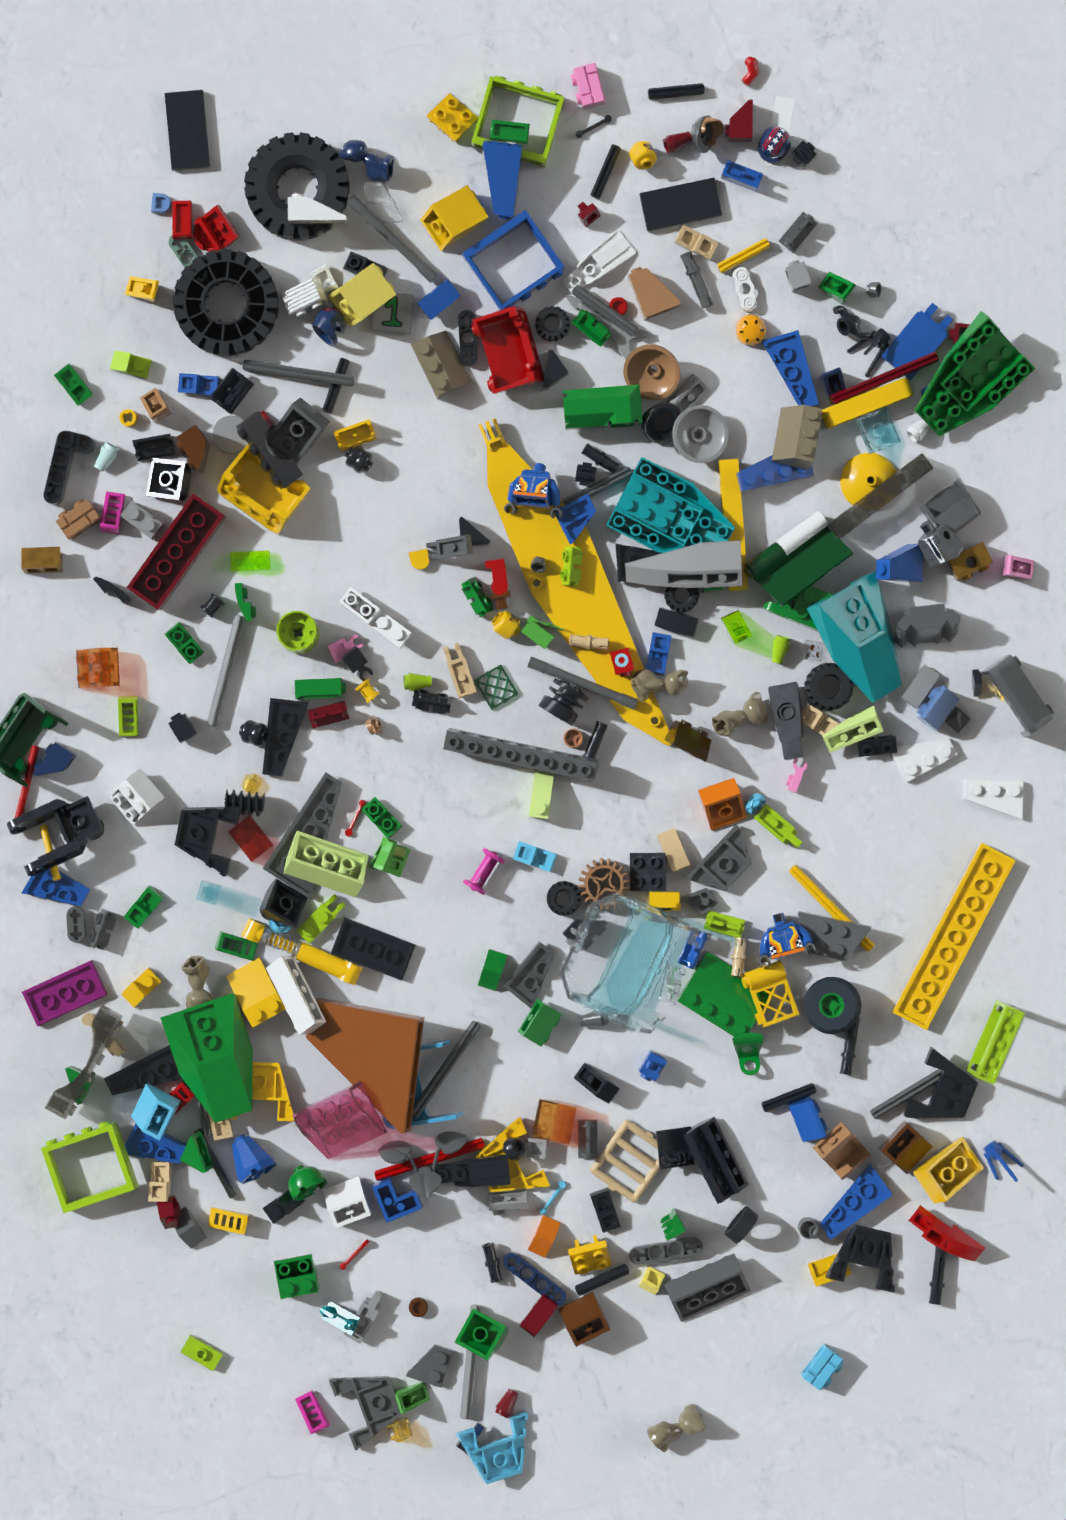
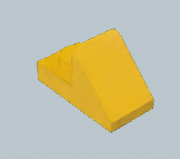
M130 276L125 295L154 303L159 281Z
M147 968L121 995L135 1008L162 980L150 968Z

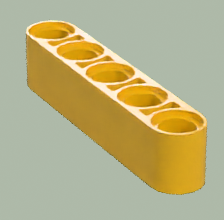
M905 377L823 409L822 419L826 429H830L913 396L914 393L908 378Z

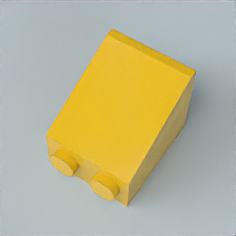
M466 185L432 204L420 221L440 251H443L481 226L489 216L486 209L477 200L474 191Z

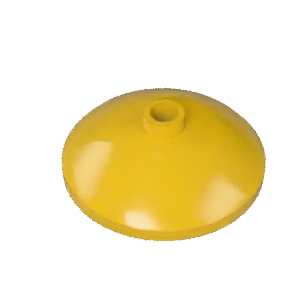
M862 453L853 457L845 465L840 477V486L844 497L851 505L862 510H876L885 506L894 497L898 486V477L894 466L887 458L876 453ZM868 477H872L874 479V482L872 484H869L867 482Z

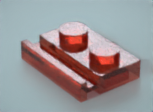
M252 816L246 817L228 831L251 862L274 845Z

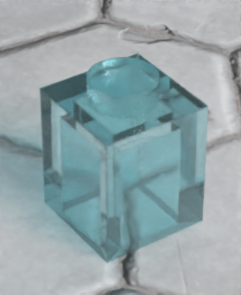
M202 880L196 900L213 905L217 904L222 885Z

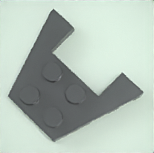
M390 1376L329 1379L335 1397L354 1390L365 1418L367 1427L349 1433L355 1451L402 1415Z

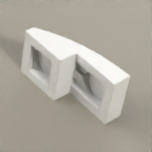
M326 264L309 272L311 278H320L326 296L338 288ZM329 298L324 301L327 308L334 306Z

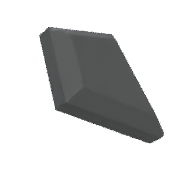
M707 888L680 897L681 901L703 915L718 904Z

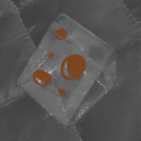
M805 640L802 659L821 662L824 643Z

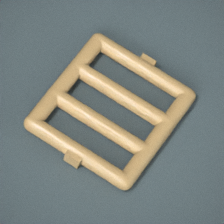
M626 1119L594 1162L590 1172L605 1182L613 1192L616 1190L631 1202L636 1203L660 1170L659 1158L656 1162L623 1140L622 1136L629 1129L657 1150L658 1147L657 1139L653 1137L652 1133L648 1130L645 1132ZM616 1145H619L651 1168L645 1178L610 1154ZM605 1160L640 1184L634 1194L599 1170Z

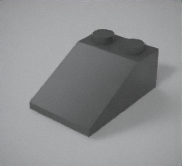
M300 397L291 404L266 440V446L269 452L278 459H293L297 465L320 437L330 421Z

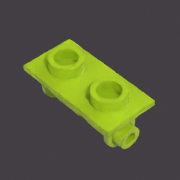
M565 546V550L562 553L564 564L560 573L562 585L578 586V582H580L581 569L575 568V565H582L583 552L580 547Z
M709 910L703 929L741 938L745 920Z

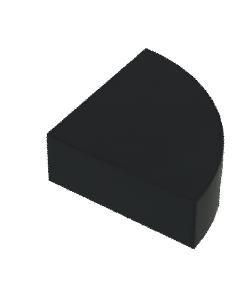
M979 669L972 670L973 697L980 696L982 691V679Z

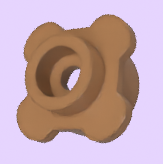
M375 716L369 717V720L366 721L369 733L371 735L382 733L381 721Z

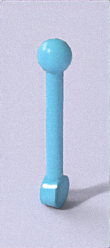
M560 1181L558 1183V1188L553 1193L549 1201L546 1203L544 1208H541L539 1210L541 1215H545L547 1213L548 1207L555 1199L557 1194L560 1192L561 1189L566 1187V1183L564 1181Z

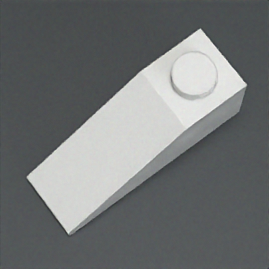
M292 194V197H288L289 224L347 223L345 215L309 197H304V194Z

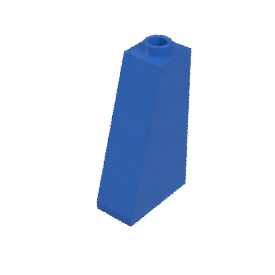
M485 140L483 142V151L493 212L500 219H510V217L515 215L523 145Z

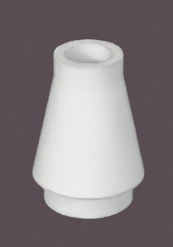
M921 419L909 425L906 434L913 442L921 441L930 427Z

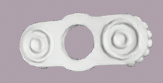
M739 267L734 270L732 277L735 280V290L740 299V308L745 312H752L757 306L754 285L751 282L749 271L744 267ZM746 283L750 286L751 290L748 294L740 292L739 287L741 284Z

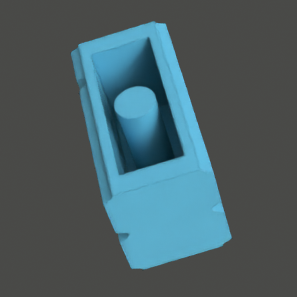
M823 1343L802 1371L801 1376L821 1391L823 1387L826 1389L832 1381L830 1377L833 1373H838L843 1367V1358Z

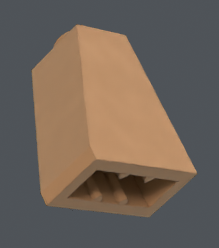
M638 267L631 270L628 279L644 320L681 306L680 300L647 268L642 269Z

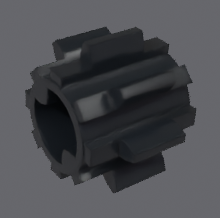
M802 141L791 153L794 156L793 160L798 165L802 164L804 167L817 155L814 151L815 147L810 142L806 143L805 141Z
M583 462V465L578 464L575 481L580 482L579 485L583 486L594 484L596 467H593L592 463Z

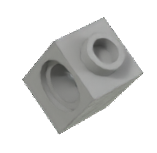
M799 260L788 263L785 273L791 292L809 287L811 280L805 261L800 263Z

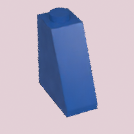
M906 544L876 560V580L908 583L922 582L923 553L919 545Z

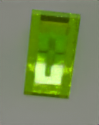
M739 610L721 617L733 645L752 636Z

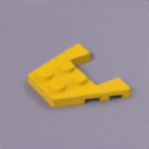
M253 1062V1100L278 1101L277 1121L295 1122L280 1064Z
M521 1117L515 1119L475 1157L505 1154L503 1152V1143L508 1138H517L527 1133ZM508 1159L511 1183L509 1185L488 1186L490 1192L549 1187L550 1183L544 1169L525 1177L519 1162Z

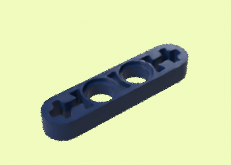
M508 1252L504 1256L503 1263L506 1269L540 1295L544 1294L558 1304V1306L565 1302L566 1293L563 1288L515 1252ZM508 1257H516L515 1262L519 1265L521 1262L524 1263L520 1266L518 1272L515 1271L517 1269L516 1265H508ZM526 1267L530 1268L533 1272L529 1278L523 1277L521 1273ZM544 1279L547 1281L548 1286L546 1289L541 1290L537 1287V1282ZM551 1285L554 1286L552 1288L553 1292H561V1300L556 1299L555 1301L554 1295L549 1292V1295L545 1294L550 1290Z

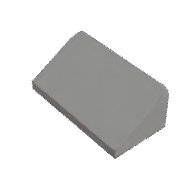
M692 374L667 402L675 404L683 412L685 409L695 406L709 389L699 377Z

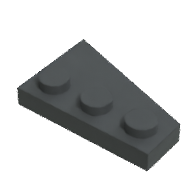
M539 941L503 986L528 1007L532 1008L540 993L542 983L548 973L555 953Z

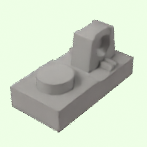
M526 1191L488 1194L489 1211H492L494 1216L505 1215L506 1209H528Z

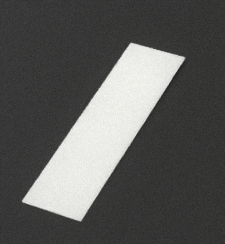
M776 96L771 127H781L790 133L795 99ZM786 155L778 162H765V166L784 169Z

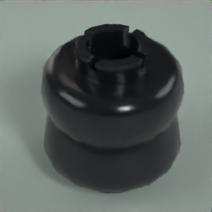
M359 445L354 449L350 447L348 450L350 453L346 452L344 456L347 458L345 464L353 468L356 473L360 474L364 470L368 472L370 469L368 466L371 467L373 465V462H371L372 454L365 451Z
M248 720L240 727L241 731H239L241 740L244 743L255 746L262 745L268 739L266 735L269 736L266 725L256 723L253 720Z

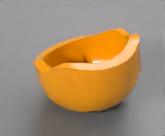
M754 314L741 317L736 324L738 340L748 346L757 345L763 341L766 334V326L763 320Z

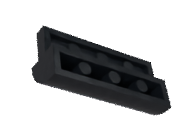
M715 1116L688 1129V1132L683 1136L717 1204L724 1202L733 1194L739 1193L749 1185Z

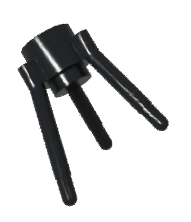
M879 328L877 332L873 331L871 338L862 339L847 350V353H850L870 339L872 344L864 352V355H867L874 347L880 348L865 374L866 377L873 370L883 351L889 346L887 342L891 337L882 328Z

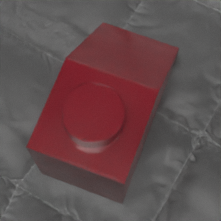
M748 100L729 119L728 124H725V136H728V142L752 141L753 100Z

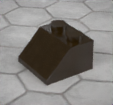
M683 719L681 722L675 720L664 740L693 757L706 762L712 742L707 737L708 733L699 728L695 731L691 728L692 724Z

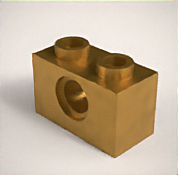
M981 542L961 552L958 557L947 561L955 580L961 578L963 582L973 577L971 573L977 570L981 573L989 569V564L993 563L984 543ZM967 558H972L975 561L973 568L967 567Z

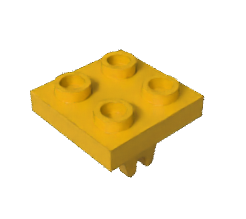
M593 1235L594 1243L583 1246L579 1245L578 1239L574 1240L575 1248L568 1249L575 1275L586 1274L597 1269L603 1270L612 1266L605 1240L598 1242L597 1235Z

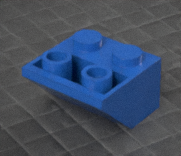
M808 1096L788 1104L803 1142L826 1137L825 1131L828 1128L822 1117L819 1118L818 1113L821 1110L815 1099L812 1100Z

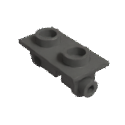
M802 212L780 238L779 242L794 253L816 227L817 223L813 220V216Z
M101 909V912L97 914L95 929L89 935L90 946L101 950L107 947L111 934L106 933L105 930L113 931L117 920L116 913L109 911L108 914L106 910Z
M578 1120V1158H584L585 1160L597 1158V1120Z

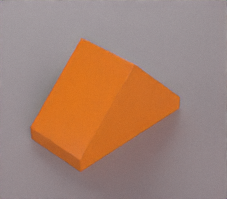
M543 1215L527 1250L545 1258L555 1240L561 1222Z

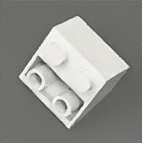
M141 769L126 778L109 795L113 803L132 825H135L165 798Z
M359 1176L323 1189L327 1208L335 1228L372 1214V1209Z

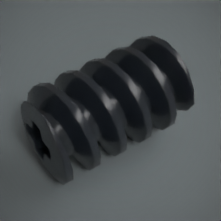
M228 789L226 790L224 807L240 806L242 807L241 815H244L248 810L249 816H252L255 811L257 817L264 811L265 793L259 798L258 792L252 797L250 791L244 796L242 790L239 795H236L234 789L231 795L228 793Z

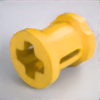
M369 678L355 688L356 691H360L364 696L367 704L380 694L369 683Z

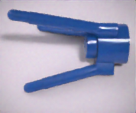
M994 1140L983 1148L985 1151L983 1155L987 1159L995 1179L998 1180L999 1177L991 1158L993 1160L998 1159L1008 1174L1017 1182V1177L1001 1157L1003 1155L1001 1151L1020 1167H1023L1024 1164L1004 1148L1001 1142L997 1143Z

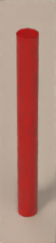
M32 745L27 770L24 776V781L29 785L27 788L22 786L15 818L24 814L39 746Z

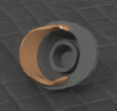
M710 115L699 118L692 125V139L700 153H707L712 146L716 145V138L723 133L724 126L722 121L712 118Z

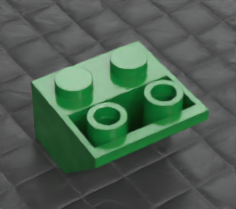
M312 1254L273 1261L280 1299L319 1292L318 1274Z

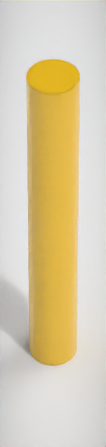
M45 824L40 826L45 851L48 853L53 850L48 827ZM58 866L51 868L53 881L60 880Z

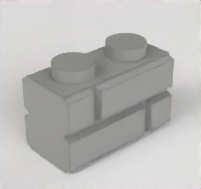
M131 501L120 515L152 540L158 536L165 526L134 501Z

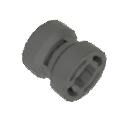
M804 1217L798 1223V1230L804 1238L812 1239L818 1234V1225L812 1218Z

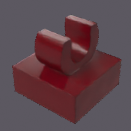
M584 202L577 206L580 209L578 217L586 228L601 216L593 202L589 206Z

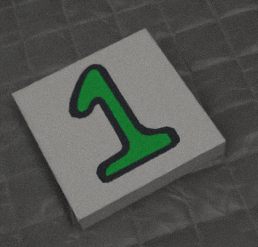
M396 293L394 297L376 309L373 314L372 330L411 334L414 295Z

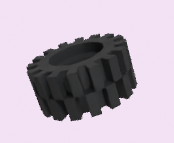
M551 305L539 311V314L536 316L535 328L542 339H546L548 342H557L567 335L570 321L564 309L562 310L558 306L554 307V305ZM547 318H558L560 327L555 331L548 330L545 326Z
M667 587L665 589L664 598L666 604L675 612L685 613L692 610L698 603L700 595L698 588H685L689 592V599L684 603L678 602L674 597L678 587Z
M559 881L553 884L547 893V904L552 912L560 916H567L577 911L581 903L579 889L573 883L567 881ZM561 891H567L571 895V902L566 906H561L556 901V896Z

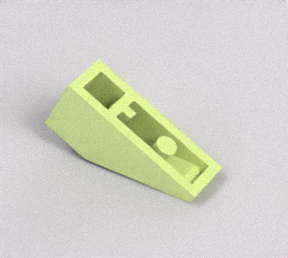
M875 706L855 713L822 735L831 753L883 732L882 722Z
M535 769L529 811L530 817L548 819L554 773Z

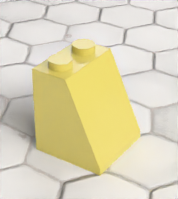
M372 263L327 297L335 308L344 315L348 326L352 327L394 297L396 293L394 292L393 285L384 278L380 267Z

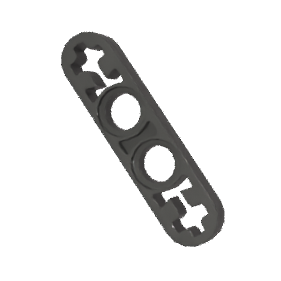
M696 1237L639 1245L630 1249L629 1259L633 1264L640 1265L699 1255L703 1250L701 1240ZM686 1242L687 1247L691 1246L692 1242H696V1244L700 1245V1247H697V1251H693L692 1248L686 1249L687 1253H684V1247L682 1243ZM674 1244L681 1247L680 1253L676 1255L670 1252V1247ZM658 1247L662 1250V1254L660 1257H653L651 1250ZM648 1248L650 1259H646V1255L640 1256V1260L632 1257L636 1250H639V1253L642 1254L645 1253L644 1249Z

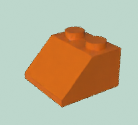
M734 778L698 790L711 831L748 819L741 793Z

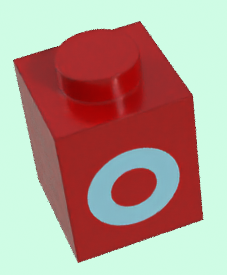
M629 647L610 652L615 675L620 674V677L631 675V671L635 669Z

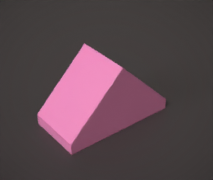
M1008 555L1004 557L1002 576L1032 580L1034 560Z

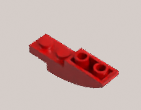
M921 1205L908 1220L924 1232L921 1237L954 1256L975 1262L985 1249L984 1246L956 1225L950 1228Z

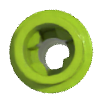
M776 635V638L773 639L772 662L783 664L792 644L790 643L791 638Z
M415 673L404 675V690H409L410 692L431 687V675Z

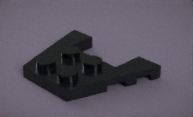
M242 807L183 808L174 845L192 857H197L205 862L206 866L214 868L220 872L221 876L226 877L231 859L212 854L218 821L237 825Z
M930 1047L924 1063L942 1070L929 1104L909 1099L903 1115L906 1118H964L978 1082L936 1049Z
M854 1224L825 1278L844 1282L848 1262L880 1269L876 1289L894 1293L895 1285H893L892 1281L894 1271L891 1267V1257H893L891 1233Z

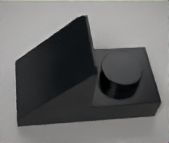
M287 1190L262 1209L274 1224L284 1216L289 1215L305 1200L297 1201L295 1199L294 1201L289 1190Z

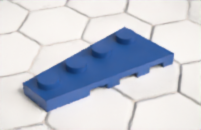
M799 330L763 340L764 347L798 406L807 405L813 407L819 405Z
M869 1164L819 1224L831 1240L893 1194L872 1165Z

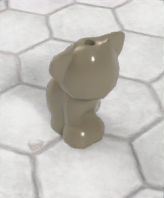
M642 669L637 671L632 677L631 686L640 702L646 701L648 694L658 693L665 689L670 695L675 696L687 688L688 671L679 670L671 672L665 679H661L651 670Z
M754 692L744 703L743 710H725L713 717L712 725L715 733L720 736H730L735 728L740 727L746 720L753 725L767 723V708L762 701L761 693Z
M191 956L181 967L183 972L188 975V982L193 989L186 996V1008L214 1000L211 994L203 989L205 979L210 971L203 956Z
M690 1404L680 1414L679 1423L660 1422L655 1426L649 1427L647 1434L652 1443L665 1453L669 1448V1444L677 1440L683 1432L693 1436L705 1430L706 1424L703 1422V1417L697 1411L696 1406Z

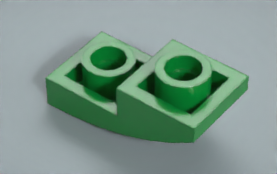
M234 583L240 610L248 622H253V618H256V607L252 606L251 602L244 601V599H248L247 587H244L243 583Z
M177 622L164 633L189 664L204 653L180 622Z
M376 797L361 809L386 838L390 839L403 827Z

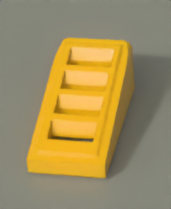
M211 1207L208 1227L245 1235L249 1214ZM216 1213L220 1214L218 1224L214 1223ZM223 1215H227L225 1225H222ZM231 1216L234 1217L233 1226H229ZM238 1218L242 1219L240 1228L237 1227Z

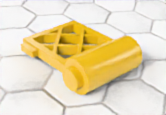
M781 961L771 963L770 968L768 965H765L762 968L759 967L743 974L744 977L741 978L742 984L745 989H749L758 1012L755 1014L758 1025L762 1024L764 1028L800 1015ZM780 984L784 985L786 991L783 998L774 994L776 986ZM763 991L769 994L765 1004L758 1000L756 993ZM772 996L782 1000L778 1010L768 1006ZM784 1002L791 1005L793 1013L787 1015L780 1012ZM766 1009L776 1012L772 1021L766 1022L764 1016Z

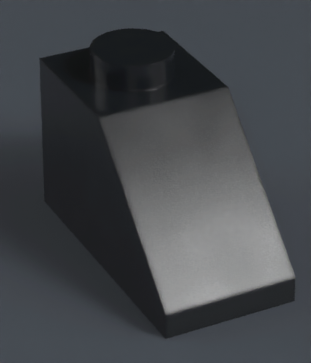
M585 1062L574 1076V1079L587 1090L608 1104L620 1089Z

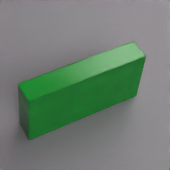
M491 119L489 140L528 144L530 124Z

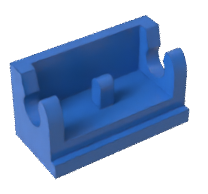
M727 160L720 179L756 192L763 173Z
M445 279L416 304L432 320L461 295L450 281Z

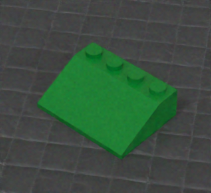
M706 951L676 1000L734 1037L750 1032L756 1021L755 1014L758 1012L749 989L744 988L741 978L731 976L732 966ZM763 991L756 993L758 1000L765 1004L769 994Z

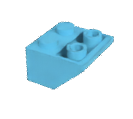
M147 1083L131 1117L142 1132L160 1140L167 1132L181 1100Z

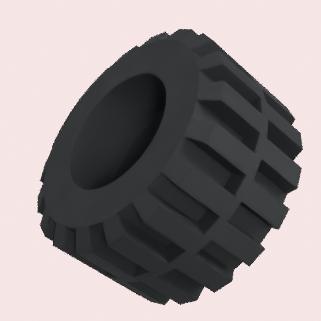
M823 663L816 666L806 676V681L804 682V692L807 695V700L812 703L811 705L820 710L833 711L842 708L850 701V697L853 695L854 684L852 680L836 663ZM824 676H834L840 683V691L833 698H825L818 691V682Z

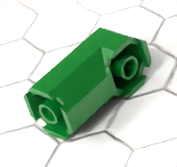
M640 384L563 390V396H567L563 397L565 430L608 428V424H611V428L634 426L635 422H638V425L643 423Z

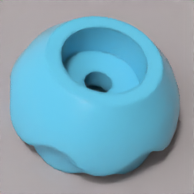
M758 793L751 795L745 802L746 812L753 815L755 811H759L762 808V804L766 803L765 796Z
M274 919L269 920L270 928L277 934H285L291 930L290 927Z

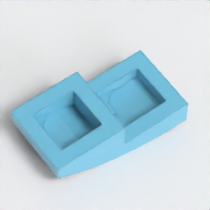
M519 841L513 859L552 872L557 854Z

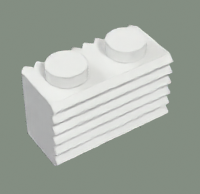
M312 278L281 293L288 314L296 315L297 317L307 314L309 308L316 309L323 306V302L328 300L320 278Z

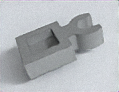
M529 1137L527 1143L524 1139L519 1138L525 1145L526 1157L547 1159L548 1139Z

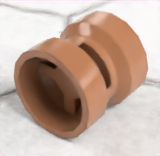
M569 729L564 734L563 739L567 746L574 748L582 743L583 736L579 730Z

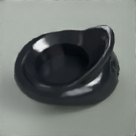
M663 402L645 411L642 415L643 423L641 429L646 438L653 443H663L672 440L673 426L677 417L682 412L681 409L675 404Z

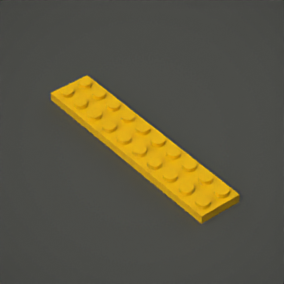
M983 843L979 844L892 1013L925 1030L928 1029L1016 860Z

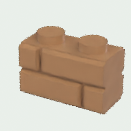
M88 499L77 501L74 504V509L69 512L65 510L58 515L59 519L56 520V523L70 541L101 521V516Z

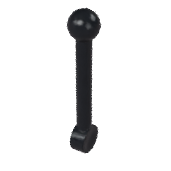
M606 115L603 120L583 131H577L576 137L581 138L583 134L604 123H610L612 117Z

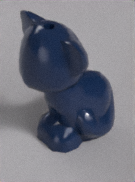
M349 140L344 143L343 149L338 152L339 156L345 160L354 163L362 161L366 166L368 178L375 183H385L393 175L395 157L388 155L382 158L367 152V145L364 141Z

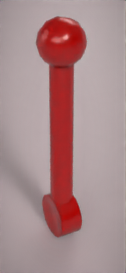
M360 800V806L350 827L345 831V835L348 837L353 833L352 829L361 813V809L367 804L365 800Z
M366 1239L344 1263L340 1264V1269L345 1270L352 1259L370 1241Z

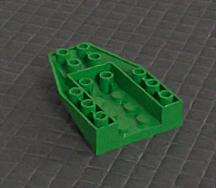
M980 311L943 359L914 411L940 437L994 409L1036 368L1012 345L990 317Z
M232 993L160 1017L180 1076L214 1122L218 1123L252 1111L253 1048L235 994Z

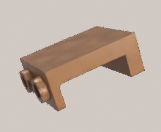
M842 1122L813 1147L842 1180L870 1156V1153Z

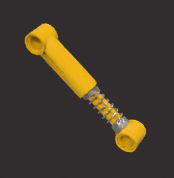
M248 918L241 934L242 937L255 943L263 942L264 944L267 943V945L271 944L272 947L276 946L277 949L280 948L282 951L285 950L294 957L296 956V960L338 977V979L351 985H356L363 967L353 962L343 960L305 942L302 944L298 942L297 944L296 941L293 942L291 939L288 940L286 937H281L282 935L279 936L277 933H272V930L266 928L265 924Z

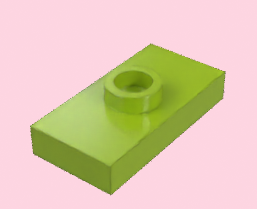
M192 1335L189 1336L181 1350L182 1354L211 1371H214L223 1356V1353Z

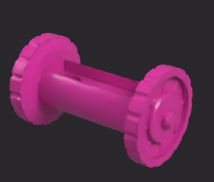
M483 848L482 851L486 854L471 880L464 879L463 883L469 886L472 891L485 895L486 891L482 888L497 862L504 864L505 860L498 856L496 852Z

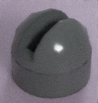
M869 283L866 286L869 287V291H866V293L870 297L879 298L882 291L881 283Z
M534 557L531 562V569L537 573L544 572L547 565L545 558Z

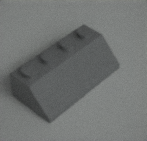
M735 1254L724 1256L718 1261L706 1264L700 1269L690 1271L686 1275L672 1279L664 1284L681 1322L751 1291Z

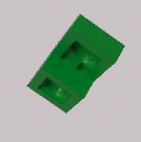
M69 363L54 374L55 378L64 387L77 406L93 395Z
M149 885L124 915V918L139 929L163 900L164 896Z

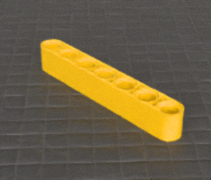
M738 458L718 460L722 514L735 527L728 541H740L742 586H729L728 590L729 592L748 590V576L744 572V565L747 562L742 499L736 474L739 472Z

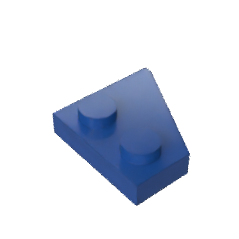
M588 494L559 508L563 511L562 518L559 517L560 513L558 510L554 512L570 544L576 540L596 513V509Z

